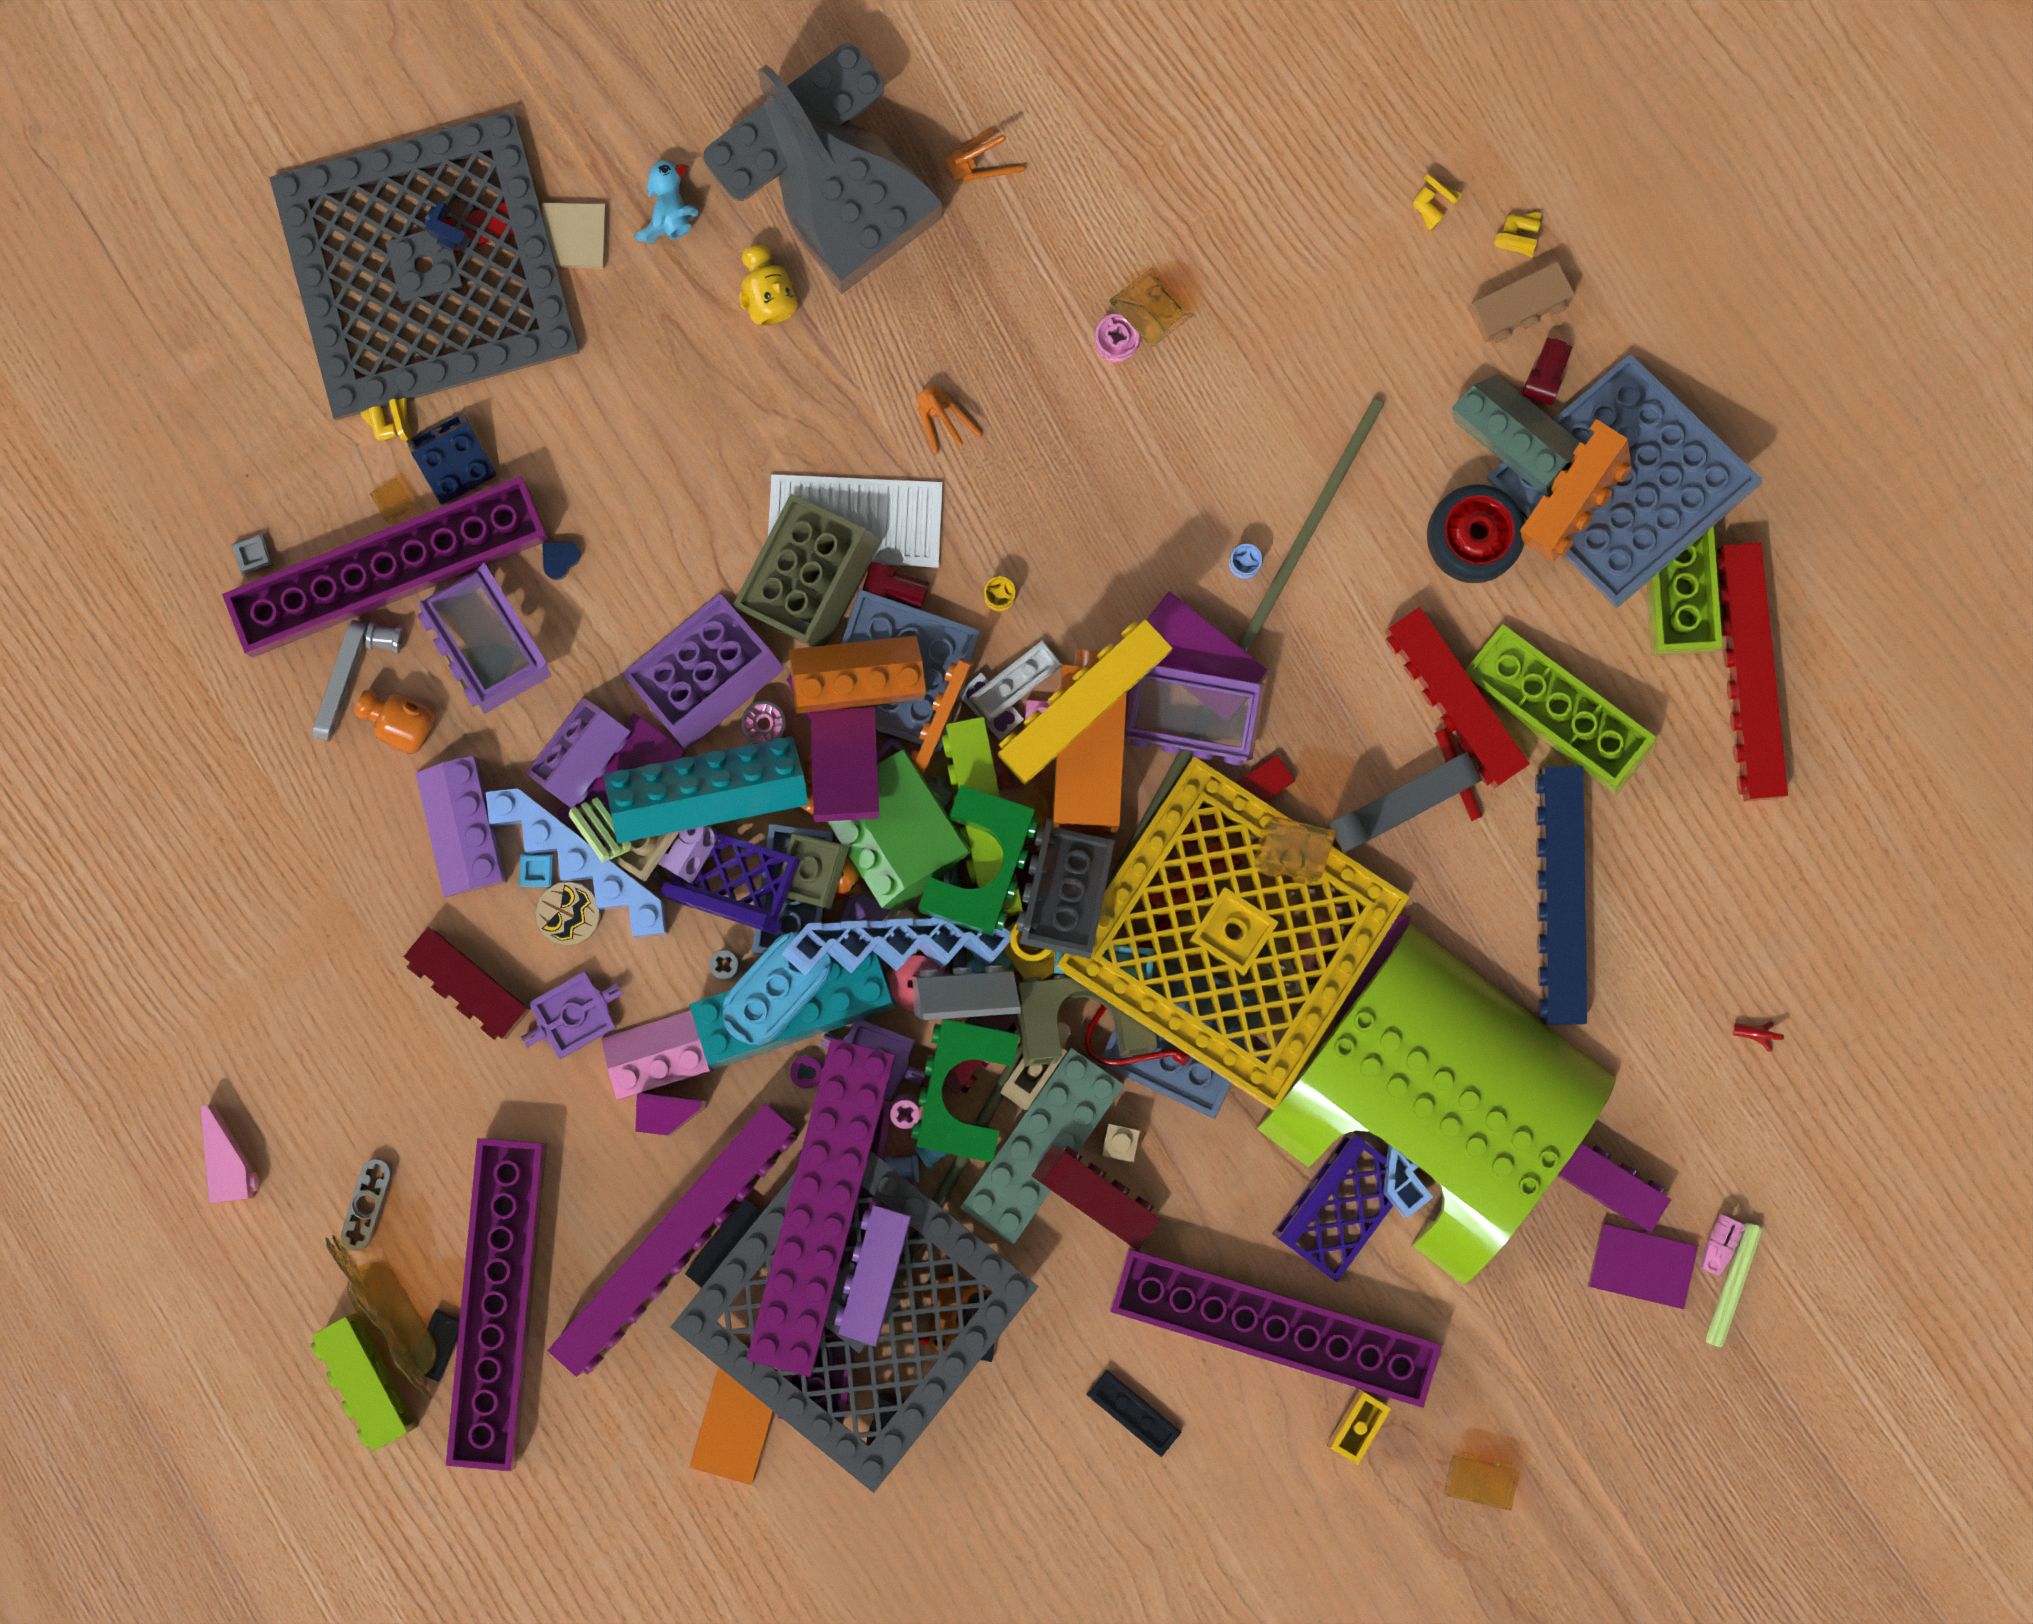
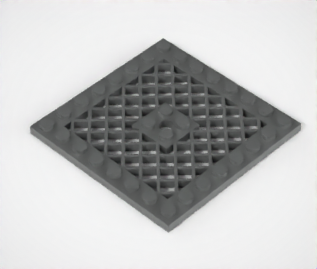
M513 110L269 177L332 416L335 420L361 414L360 412L372 407L381 406L383 408L390 406L389 400L406 398L408 401L580 353L518 122ZM492 152L493 159L487 157L484 154ZM469 158L464 168L452 163ZM478 159L491 165L483 179L470 173ZM438 167L433 177L423 172V170ZM448 167L460 173L453 187L440 181ZM496 171L502 190L490 184ZM408 175L403 185L392 180ZM417 175L430 182L422 196L410 190ZM467 178L479 184L472 199L459 192ZM378 183L372 194L362 189V187ZM387 184L399 190L392 204L379 198ZM436 186L449 193L444 201L448 208H450L456 197L468 203L461 217L451 212L448 213L447 218L458 222L455 228L460 230L462 226H465L477 233L469 248L467 247L463 251L465 255L459 265L455 252L436 243L438 239L430 236L425 229L427 224L418 220L425 205L430 208L432 206L436 207L435 203L429 201ZM486 189L499 195L491 209L478 203ZM347 192L342 202L331 197ZM356 193L369 199L361 213L349 207ZM406 195L419 201L411 215L398 209ZM317 200L312 208L311 201ZM326 201L338 207L331 221L318 215ZM504 201L510 220L496 213ZM376 203L388 209L380 224L368 218ZM475 208L488 214L480 229L465 221ZM345 211L358 218L350 232L337 226ZM395 214L407 220L400 234L387 228ZM493 217L507 224L499 239L485 232ZM315 220L327 226L321 238ZM364 222L377 229L369 243L357 237ZM414 225L425 230L423 232L408 235ZM512 229L518 250L506 244ZM334 231L346 237L339 251L326 245ZM384 233L394 238V240L385 242L388 254L376 248ZM482 236L496 244L488 259L475 252ZM353 241L366 248L358 262L345 256ZM502 248L515 255L508 269L494 263ZM323 250L335 256L329 268ZM372 252L385 259L377 273L365 267ZM423 257H429L433 261L431 270L426 273H420L416 269L418 260ZM472 257L484 263L477 278L464 271ZM342 261L354 267L347 281L334 275ZM520 261L522 262L526 280L514 274ZM390 265L396 284L384 278ZM491 268L504 274L496 289L483 282ZM361 271L374 278L366 292L353 286ZM461 276L473 282L466 297L455 292V290L464 288ZM510 279L523 285L516 299L502 293ZM331 280L343 286L337 298ZM380 282L393 289L385 303L372 297ZM480 287L493 294L485 308L472 301ZM350 291L363 297L355 311L342 305ZM528 292H530L534 310L522 304ZM398 295L403 305L410 303L405 314L392 308ZM441 295L435 306L423 300ZM449 296L462 302L455 316L441 310ZM499 298L512 304L504 319L491 312ZM369 301L382 308L374 323L361 316ZM419 304L431 310L424 325L411 318ZM469 306L481 312L474 327L461 321ZM518 309L531 315L524 330L511 323ZM339 310L351 316L345 328ZM388 312L401 319L393 333L380 327ZM438 314L451 321L443 336L430 329ZM488 317L501 324L493 338L480 332ZM358 321L371 327L363 342L350 335ZM536 322H538L539 329L531 331ZM408 323L420 329L413 344L400 338ZM457 326L470 332L463 346L449 340ZM507 328L518 333V335L501 339ZM377 331L390 338L382 353L369 346ZM427 334L440 341L432 355L419 349ZM477 336L488 342L471 347ZM348 341L359 346L353 359L351 357ZM396 343L409 349L401 364L388 357ZM446 345L457 350V352L440 356ZM366 351L379 357L371 372L358 366ZM416 353L428 359L410 364ZM385 361L396 367L395 369L379 373ZM355 370L367 377L357 379Z
M871 1151L862 1186L875 1197L859 1198L854 1213L855 1222L851 1224V1228L856 1227L857 1242L862 1243L860 1229L862 1222H860L858 1204L876 1202L878 1206H882V1202L890 1209L912 1214L910 1225L926 1237L908 1240L907 1232L904 1244L906 1263L899 1264L898 1269L907 1270L908 1286L892 1288L883 1321L884 1323L888 1318L890 1335L879 1336L878 1342L891 1341V1359L874 1360L873 1346L868 1344L869 1361L851 1363L850 1346L860 1353L866 1346V1343L838 1334L840 1326L834 1325L839 1306L845 1307L849 1294L843 1293L848 1274L854 1275L857 1267L851 1260L843 1269L840 1266L825 1324L827 1328L842 1340L826 1342L824 1327L819 1346L822 1349L823 1366H817L813 1369V1373L824 1371L826 1389L808 1391L807 1378L801 1375V1390L785 1377L786 1375H795L796 1373L781 1369L776 1370L770 1366L747 1361L749 1347L733 1335L750 1332V1339L752 1340L755 1328L753 1309L760 1308L761 1302L752 1303L751 1285L766 1284L768 1278L751 1279L765 1261L767 1277L769 1275L772 1264L771 1260H773L774 1256L772 1252L776 1249L795 1173L670 1328L874 1493L1039 1286ZM927 1243L929 1261L911 1263L909 1245ZM932 1243L948 1255L950 1259L934 1260ZM846 1246L844 1252L854 1251L855 1246ZM957 1263L976 1279L959 1281ZM952 1264L954 1281L936 1283L934 1265ZM929 1266L931 1284L913 1286L911 1268ZM978 1284L980 1302L961 1304L960 1286ZM983 1285L992 1291L985 1301ZM745 1287L747 1304L730 1306ZM955 1287L957 1305L938 1306L937 1289ZM932 1289L934 1307L916 1309L914 1291ZM909 1292L911 1310L894 1311L901 1301L892 1293ZM979 1308L964 1326L962 1309ZM747 1309L749 1327L732 1329L730 1311ZM957 1310L959 1328L941 1330L939 1312ZM934 1312L936 1330L918 1332L916 1314ZM723 1313H725L726 1328L717 1322ZM911 1315L913 1333L895 1335L893 1317ZM959 1333L943 1353L942 1335ZM937 1336L938 1353L920 1355L919 1337ZM914 1338L915 1356L897 1358L896 1340ZM845 1346L846 1363L828 1365L827 1347ZM938 1359L923 1378L921 1361ZM916 1361L918 1379L900 1381L898 1363ZM893 1364L895 1382L877 1383L875 1366ZM870 1366L872 1384L854 1386L852 1368ZM847 1369L849 1387L831 1388L829 1371ZM917 1385L902 1404L901 1386ZM895 1387L897 1405L879 1407L878 1389ZM872 1390L874 1407L856 1409L855 1391ZM849 1392L851 1410L833 1412L832 1394ZM826 1395L828 1411L809 1396ZM896 1411L882 1429L880 1412ZM875 1413L876 1431L859 1432L857 1415ZM852 1415L853 1432L835 1417ZM876 1436L870 1445L861 1439Z

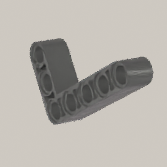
M1465 752L1370 804L1329 823V828L1343 854L1483 779L1469 753Z

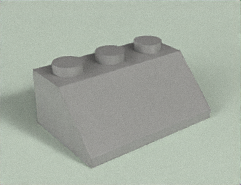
M1003 964L986 965L985 971L972 972V967H955L952 974H940V969L920 970L921 976H912L914 1015L922 1020L1021 1013L1014 973L1010 970H1004Z

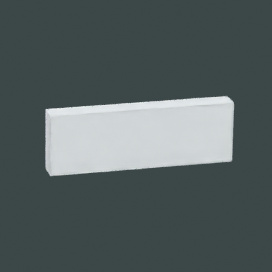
M1042 640L970 696L968 700L989 724L1060 669L1063 664Z

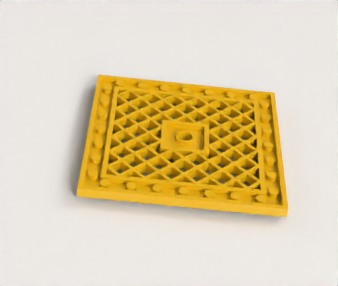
M1193 757L1106 889L1091 959L1064 953L1056 967L1274 1111L1403 909L1409 896L1209 765ZM1202 803H1204L1205 805H1207V806L1209 807V808H1204V809H1199V810H1198V808L1200 807V805H1201ZM1214 814L1217 829L1202 831L1199 817ZM1222 816L1236 825L1224 827ZM1192 819L1195 833L1181 835ZM1241 831L1244 847L1229 849L1226 834ZM1249 833L1263 843L1251 845ZM1219 836L1222 851L1207 853L1204 838ZM1197 840L1201 855L1185 857L1182 842ZM1176 845L1179 859L1164 861L1173 846ZM1268 849L1271 864L1257 867L1253 852ZM1276 851L1290 861L1278 862ZM1246 853L1249 868L1235 871L1231 856ZM1224 857L1227 873L1213 875L1209 860ZM1202 862L1206 877L1190 879L1187 864ZM1180 866L1184 881L1168 883L1165 868ZM1295 867L1298 882L1283 884L1280 869ZM1303 869L1317 878L1305 880ZM1159 871L1162 885L1147 888L1156 872ZM1273 871L1276 886L1262 889L1258 873ZM1251 875L1254 890L1240 893L1236 878ZM1229 879L1232 891L1224 887L1219 896H1217L1214 882ZM1207 883L1211 898L1196 901L1192 886ZM1322 884L1325 900L1311 902L1307 887ZM1330 886L1345 896L1333 898ZM1186 888L1189 903L1173 905L1170 890ZM1300 888L1303 904L1289 906L1285 891ZM1163 892L1167 907L1151 910L1148 894ZM1278 893L1282 908L1267 911L1263 895ZM1142 897L1145 911L1130 914L1139 898ZM1256 897L1259 909L1244 899ZM1349 902L1352 917L1338 920L1334 905ZM1357 904L1363 907V910L1360 913V915ZM1212 905L1202 922H1200L1197 908ZM1327 906L1330 922L1316 924L1313 909ZM1190 909L1194 925L1178 927L1175 912ZM1305 910L1309 926L1294 928L1291 913ZM1168 914L1172 929L1156 932L1153 916ZM1283 915L1287 930L1273 932L1279 922L1273 919L1272 916ZM1146 918L1150 933L1134 936L1131 921ZM1124 923L1127 938L1113 940ZM1353 924L1343 940L1339 926ZM1227 925H1238L1242 930V937L1239 940L1228 938L1225 933ZM1332 928L1336 943L1321 946L1318 930ZM1195 931L1189 942L1196 947L1184 950L1180 934ZM1310 932L1314 948L1299 950L1296 935ZM1174 936L1177 951L1162 954L1158 938ZM1288 936L1292 952L1277 955L1274 939ZM1151 940L1155 955L1139 958L1136 943ZM1267 941L1270 956L1256 959ZM1129 944L1133 960L1117 962L1113 946ZM1107 947L1110 961L1102 957ZM1337 950L1326 967L1323 952ZM1200 953L1204 969L1189 972L1185 956ZM1316 954L1319 970L1304 972L1301 957ZM1208 955L1223 965L1211 967ZM1179 958L1182 973L1167 976L1163 960ZM1294 958L1297 974L1282 977L1279 961ZM1147 962H1156L1160 978L1144 980L1141 965ZM1272 963L1275 978L1260 981L1257 965ZM1134 966L1138 980L1121 968ZM1250 968L1253 983L1238 985L1236 973L1244 977ZM1228 971L1231 987L1216 990L1213 974ZM1206 975L1209 991L1194 994L1190 978ZM1320 976L1309 994L1306 979ZM1184 980L1187 995L1172 998L1168 983ZM1299 980L1302 996L1288 999L1284 983ZM1161 984L1164 997L1148 986ZM1277 985L1280 1001L1265 1003L1262 987ZM1255 989L1258 1005L1243 1008L1240 992ZM1233 993L1236 1009L1221 1012L1218 996ZM1211 998L1214 1013L1199 1016L1195 1000ZM1189 1002L1191 1014L1175 1004ZM1303 1003L1294 1019H1292L1289 1005ZM1282 1007L1286 1023L1271 1025L1267 1010ZM1260 1011L1264 1027L1249 1030L1245 1014ZM1238 1015L1241 1031L1226 1034L1223 1018ZM1216 1020L1218 1032L1203 1022ZM1287 1029L1277 1046H1275L1272 1032ZM1265 1033L1269 1049L1254 1052L1250 1036ZM1243 1038L1246 1051L1230 1040ZM1270 1056L1266 1063L1258 1059L1260 1057Z

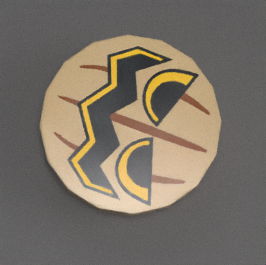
M573 882L557 883L548 888L540 897L535 911L537 925L542 934L553 943L564 946L577 945L588 940L597 930L601 917L600 910L596 908L594 894L583 885Z

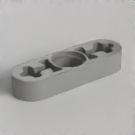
M373 1159L366 1162L362 1167L341 1231V1241L350 1250L364 1249L372 1241L393 1174L391 1166L385 1160ZM377 1165H380V1171L385 1173L384 1179H378L374 1187L381 1189L380 1194L372 1190H363L364 1184L371 1186L373 1176L369 1174V1170L375 1169ZM364 1195H369L375 1200V1209L370 1214H364L358 1208V1201ZM354 1215L360 1219L371 1220L370 1225L362 1224L360 1233L365 1235V1239L358 1241L356 1245L352 1243L353 1238L349 1236V1231H355L359 1224V1221H353Z

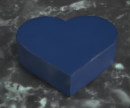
M570 542L542 543L543 569L545 574L552 580H562L568 574L569 568L574 567L580 561V550L575 544Z

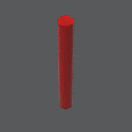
M1446 728L1435 732V737L1446 762L1458 757ZM1471 787L1461 791L1459 794L1470 820L1474 821L1483 817Z

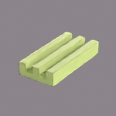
M598 797L592 799L589 805L585 802L581 804L579 809L576 807L570 809L569 817L602 863L630 851L631 843L629 841L617 844L612 817ZM586 815L588 820L595 828V832L597 833V835L600 837V839H603V841L606 843V845L611 851L607 852V850L602 845L600 840L597 838L595 833L592 831L590 826L587 824L583 816Z

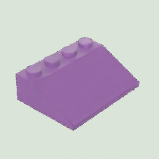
M719 593L622 673V675L687 751L782 672L784 668L764 642L722 594Z

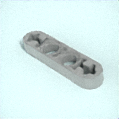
M353 619L347 628L312 732L314 738L329 742L334 735L366 643L369 624Z

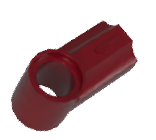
M1547 337L1536 366L1532 368L1522 395L1552 406L1562 383L1560 378L1566 367L1572 347L1564 341Z
M871 562L862 590L921 609L928 591L929 582L898 573L897 569L888 565Z

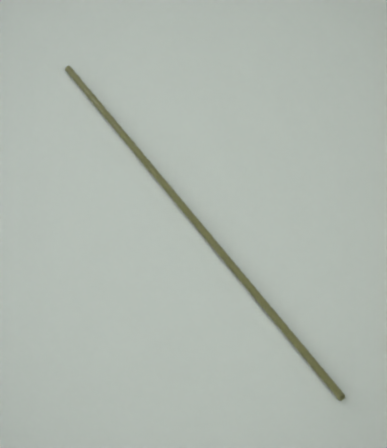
M1373 398L1239 641L1238 646L1246 653L1249 652L1385 403L1381 400ZM1204 705L1187 738L1200 740L1215 712ZM1181 749L1180 754H1177L1107 881L1105 891L1174 788L1193 751ZM1021 1039L1017 1045L1013 1067L1006 1065L975 1124L988 1126L1004 1095L1000 1092L1023 1059ZM957 1155L932 1199L941 1208L946 1203L970 1158ZM915 1230L911 1239L926 1238ZM923 1243L909 1245L911 1263H913ZM905 1251L900 1258L899 1264L906 1263ZM906 1269L897 1270L893 1288L900 1286L907 1273Z

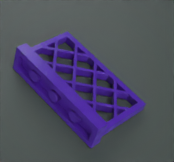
M716 833V841L720 843L717 844L715 842L707 859L714 855L718 867L705 874L702 866L698 872L699 878L694 880L692 884L683 883L684 879L674 874L671 884L664 882L660 894L678 904L778 936L782 923L777 920L801 860ZM732 845L736 856L724 863L720 851ZM758 853L762 864L749 871L745 860ZM782 861L788 863L784 874L775 879L771 867ZM740 864L743 875L730 882L727 870ZM765 871L769 883L756 890L752 878ZM721 874L725 886L715 892H711L708 881ZM747 883L750 894L741 900H737L734 889ZM772 891L774 900L770 910L764 909L759 898Z
M1352 1132L1346 1133L1272 1235L1332 1280L1338 1282L1393 1207L1388 1198L1384 1202L1383 1196L1385 1194L1382 1189L1381 1174L1386 1173V1168L1380 1169L1379 1162L1386 1166L1387 1158ZM1365 1150L1373 1156L1374 1170L1358 1172L1356 1160ZM1352 1167V1174H1347ZM1375 1175L1377 1192L1361 1195L1358 1177ZM1353 1178L1355 1196L1338 1198L1337 1186L1341 1180ZM1333 1194V1200H1328L1330 1195ZM1378 1197L1379 1211L1375 1216L1364 1217L1361 1200ZM1356 1201L1358 1218L1342 1221L1339 1204ZM1334 1204L1336 1222L1319 1225V1210L1322 1206ZM1313 1220L1314 1226H1308ZM1364 1222H1370L1365 1228ZM1359 1223L1360 1237L1356 1242L1344 1243L1342 1226ZM1337 1227L1339 1244L1322 1247L1320 1230ZM1315 1231L1317 1248L1303 1250L1296 1244L1303 1232ZM1345 1248H1351L1346 1254ZM1340 1249L1341 1262L1333 1272L1325 1266L1323 1252ZM1318 1253L1319 1261L1310 1254Z

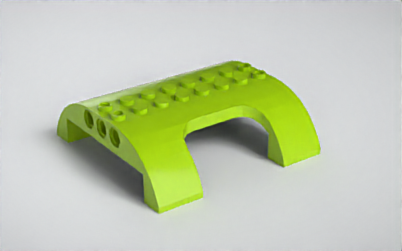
M1410 923L1392 947V953L1285 1094L1276 1110L1273 1111L1271 1109L1256 1129L1308 1168L1343 1134L1352 1131H1367L1381 1138L1430 1175L1439 1185L1443 1197L1441 1211L1435 1221L1429 1220L1411 1246L1464 1285L1509 1240L1571 1158L1607 1103L1614 1088L1616 1078Z

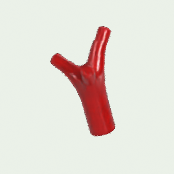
M1772 1021L1762 1026L1734 1023L1733 1036L1755 1040L1763 1045L1767 1052L1773 1050L1767 1039H1784L1783 1034L1768 1031L1774 1026Z

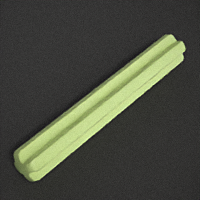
M1752 1223L1744 1224L1746 1226L1745 1231H1743L1742 1237L1738 1242L1739 1244L1732 1259L1706 1336V1342L1717 1347L1724 1346L1762 1233V1228Z

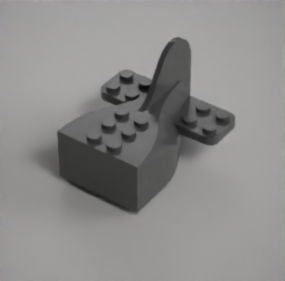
M845 43L836 48L788 86L769 66H762L758 69L761 90L767 101L708 145L703 154L704 162L729 196L736 201H744L779 176L785 212L794 233L841 295L942 218L943 203L892 144L873 132L849 123L879 100L884 93L882 78L859 48L851 43Z

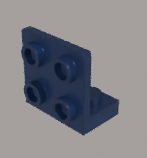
M463 411L407 440L413 458L440 504H445L496 476L493 466L474 435Z

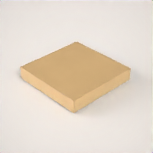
M542 203L541 213L557 268L604 269L606 205Z

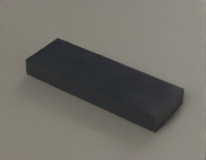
M745 1198L685 1272V1275L702 1288L763 1211L749 1199Z
M1107 1369L1086 1393L1089 1398L1160 1457L1165 1454L1182 1433Z

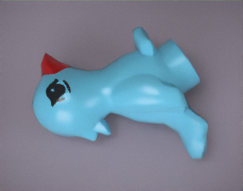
M659 160L652 165L649 170L646 190L650 191L648 197L655 194L658 197L653 208L652 220L646 228L635 233L634 239L653 245L660 235H668L669 239L673 240L683 236L690 230L691 224L689 221L698 216V211L694 206H686L679 194L681 178L689 166L676 164L668 160Z

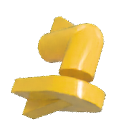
M1428 173L1424 175L1423 179L1453 205L1462 196V193L1438 183ZM1424 187L1414 198L1413 207L1422 214L1427 229L1432 231L1444 217V214L1430 203L1436 194Z
M1534 212L1521 216L1516 214L1508 215L1505 219L1503 233L1495 235L1494 245L1500 249L1521 253L1532 258L1537 240L1518 236L1517 231L1522 230L1537 234L1541 213Z
M406 398L389 400L394 423L386 425L381 406L372 407L360 412L362 418L373 429L374 436L378 441H385L398 435L402 441L412 438L407 417Z

